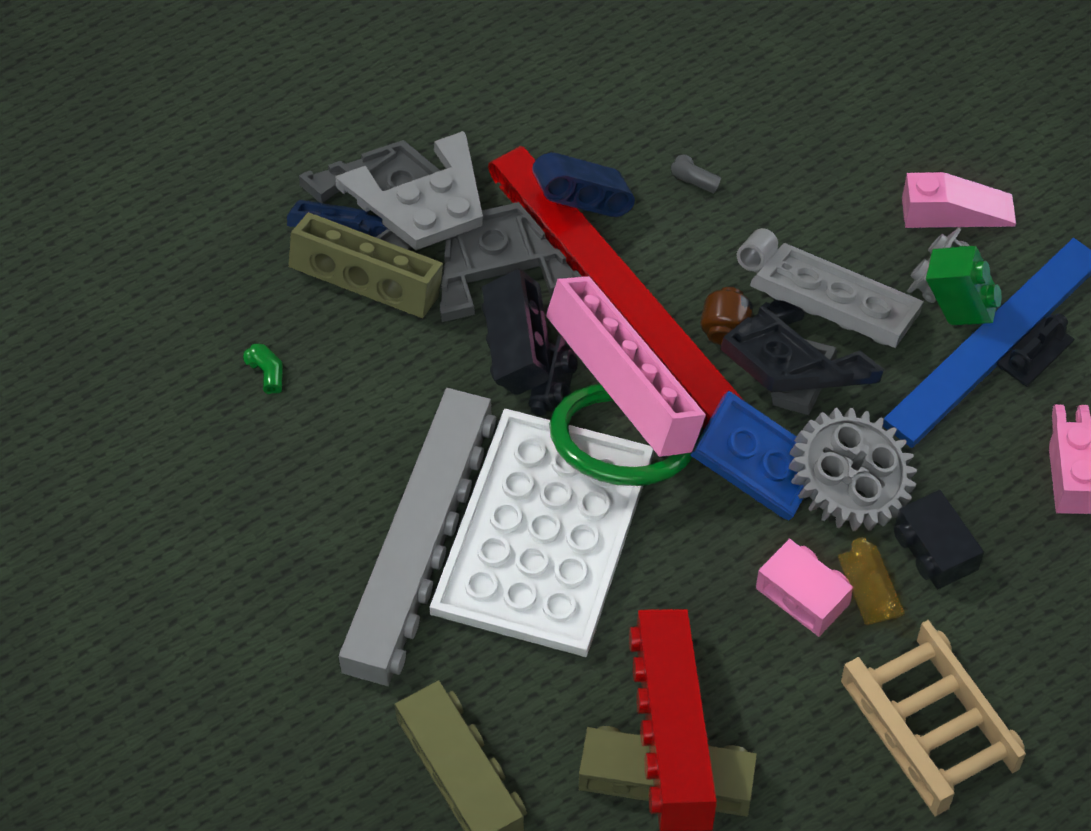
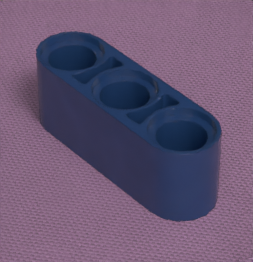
M558 153L543 154L533 164L532 172L545 197L552 202L610 217L623 216L633 208L635 198L620 171Z

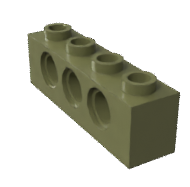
M309 212L291 231L288 265L290 268L420 318H424L439 297L443 269L442 262Z

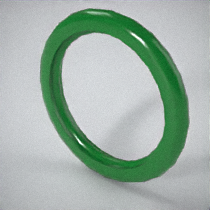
M601 384L578 389L566 396L555 408L549 422L550 437L557 453L568 465L580 473L601 482L621 486L656 484L670 479L681 472L693 458L690 456L691 453L671 455L665 460L652 465L628 467L605 463L579 449L569 435L571 417L586 406L614 401Z

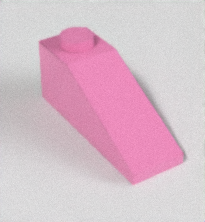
M944 172L907 173L902 196L905 228L1016 226L1013 198L1010 193Z

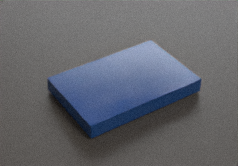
M728 391L723 395L690 456L786 520L794 517L803 500L798 495L804 486L795 485L791 482L798 472L789 469L790 463L795 458L790 455V451L796 444L794 440L797 436Z

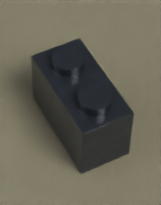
M941 490L899 509L894 527L895 537L903 548L910 549L916 558L915 563L920 575L925 580L930 579L937 590L979 570L984 551Z

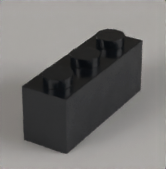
M518 268L482 286L484 299L482 311L486 317L488 328L486 341L492 358L491 375L496 384L503 386L514 395L522 394L547 382L552 365L540 284Z

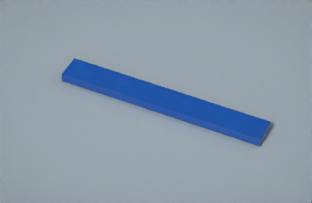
M1072 238L995 312L993 323H983L884 418L883 427L887 430L895 427L897 430L894 435L900 440H906V444L913 448L997 367V363L1043 318H1047L1091 276V249L1075 238Z

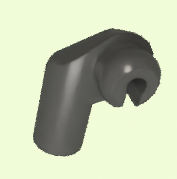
M688 155L677 156L675 162L671 165V172L676 179L695 185L713 194L721 181L720 176L694 165L693 159Z

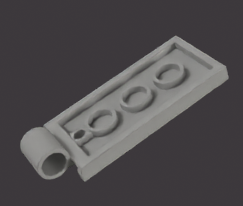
M761 228L755 230L737 251L738 263L744 269L757 273L751 281V287L767 293L773 299L784 300L798 306L811 315H819L833 321L844 329L854 330L866 335L882 345L896 348L919 316L924 301L786 243H783L778 248L777 237L768 229Z

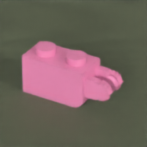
M1055 404L1052 411L1053 434L1049 444L1056 513L1091 514L1090 410L1088 405H1079L1076 411V422H1066L1065 406Z

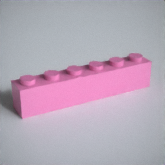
M590 276L557 279L546 314L549 321L659 457L692 453L706 417L703 410Z

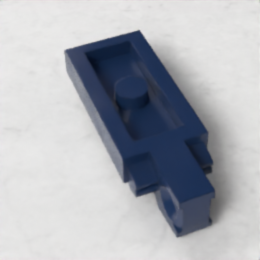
M297 201L287 214V226L296 227L309 212L373 237H377L388 229L382 224V218L368 215V211L366 212L363 209L311 201Z

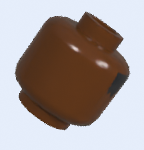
M724 287L721 290L710 293L705 300L700 321L702 331L711 342L722 345L725 335L747 317L752 319V302L743 295L741 290L734 287Z

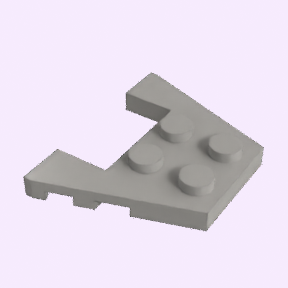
M464 131L434 141V152L446 169L382 191L366 165L335 176L336 187L343 194L348 192L355 197L357 205L366 212L373 211L382 218V224L415 250L482 226L483 214L467 137Z

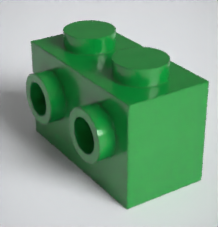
M977 246L932 249L926 281L947 322L952 325L993 323L996 307L1001 305V289L998 284L994 283L990 275L989 264L983 260Z

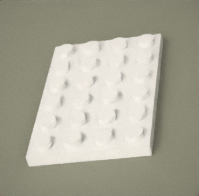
M504 408L430 604V615L587 657L643 486L614 485L595 480L580 473L568 465L557 453L550 437V420ZM569 425V435L579 449L595 459L618 466L639 467L651 465L654 450L649 445Z

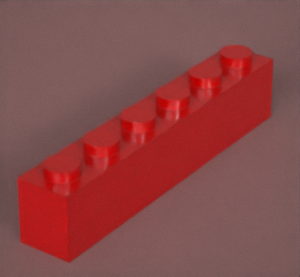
M688 609L638 610L637 627H630L629 647L630 652H637L638 656L633 658L634 682H641L642 687L637 688L638 714H645L646 719L641 720L642 746H649L650 753H645L646 780L653 779L654 787H649L650 814H658L660 831H713L717 800Z

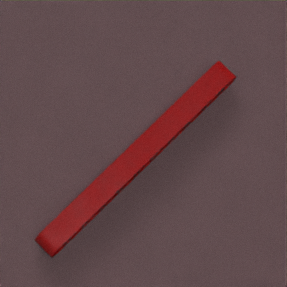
M519 146L489 162L488 169L493 181L496 184H501L499 188L512 203L519 202L545 232V238L555 249H559L566 257V263L573 271L577 270L582 277L590 276L706 414L702 425L704 429L723 395L728 391L742 399L578 208L552 202L545 197L532 172V167L536 160L524 147Z

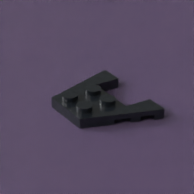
M774 299L771 303L765 302L759 307L757 315L752 319L747 317L723 337L720 349L770 392L875 384L881 381L884 371L883 368L861 351L833 361L829 360L788 326V324L803 320L805 311L784 300Z

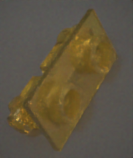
M866 538L854 540L851 543V551L839 554L838 559L850 585L853 586L852 593L865 625L904 616L905 613L877 546L867 542Z

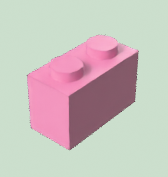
M791 539L758 570L756 589L818 637L850 605L853 586L850 585L848 579L841 572L831 570L821 563L809 548L799 546Z

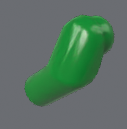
M260 343L252 344L250 348L244 351L243 360L245 364H250L251 368L259 367L263 371V391L266 394L281 393L282 361L266 345Z

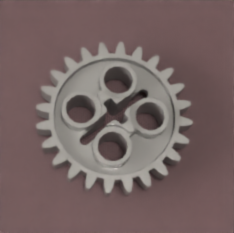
M834 408L829 417L824 412H821L815 421L810 419L794 440L796 444L791 449L790 455L795 458L790 463L789 469L798 473L791 482L795 485L804 486L798 497H810L813 500L808 508L810 511L818 507L823 509L821 520L825 521L833 515L836 517L837 528H840L847 520L850 522L852 531H856L862 522L870 531L877 523L885 526L892 517L896 518L899 509L902 506H906L912 497L909 493L916 487V483L910 479L916 474L917 469L907 465L914 455L902 453L901 449L907 441H895L892 438L897 430L895 427L887 431L882 429L883 418H879L875 423L870 422L869 411H865L861 418H856L854 409L849 408L843 417L839 409ZM840 441L845 442L848 445V447L841 444ZM874 461L879 463L883 468L878 467L874 463ZM822 469L827 470L833 477L825 474ZM857 490L863 492L867 498L861 496Z

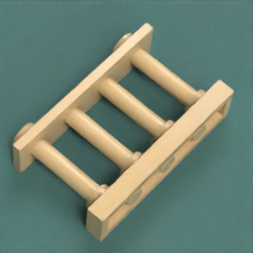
M927 620L921 624L917 638L920 646L875 670L870 667L866 668L858 657L845 664L841 682L934 816H937L950 808L955 794V785L1000 760H1003L1010 771L1014 773L1020 769L1026 753L1019 735L1014 730H1009L952 653L951 644L942 631H936L930 621ZM930 659L943 679L898 703L895 701L890 702L882 690V684ZM954 692L967 712L923 736L914 735L906 724V717ZM978 725L991 743V746L946 771L943 769L938 770L929 757L930 751Z

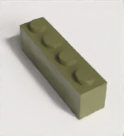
M438 680L395 703L396 717L399 725L463 831H524L523 816L527 815V811L521 798L516 792L509 794L502 783L505 780L502 768L494 757L488 760L481 749L484 747L483 739L474 724L466 725L461 717V714L464 713L462 705L453 691L447 693Z
M601 726L597 729L587 727L579 771V790L649 801V787H654L653 779L646 780L645 753H650L649 746H642L641 734L622 733L619 729L611 726ZM733 745L725 746L724 748L708 746L717 800L715 812L748 817L757 753H751L742 747Z

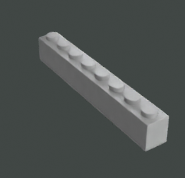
M446 387L339 653L340 667L343 674L389 686L393 673L397 675L401 673L406 659V651L403 650L407 638L413 639L419 626L420 616L416 615L420 603L427 604L433 588V581L430 580L434 569L440 570L446 554V547L443 546L447 535L453 536L459 520V513H456L459 502L466 503L472 485L469 476L472 469L479 470L484 455V448L481 447L484 437L491 438L495 429L496 416L491 413V399Z

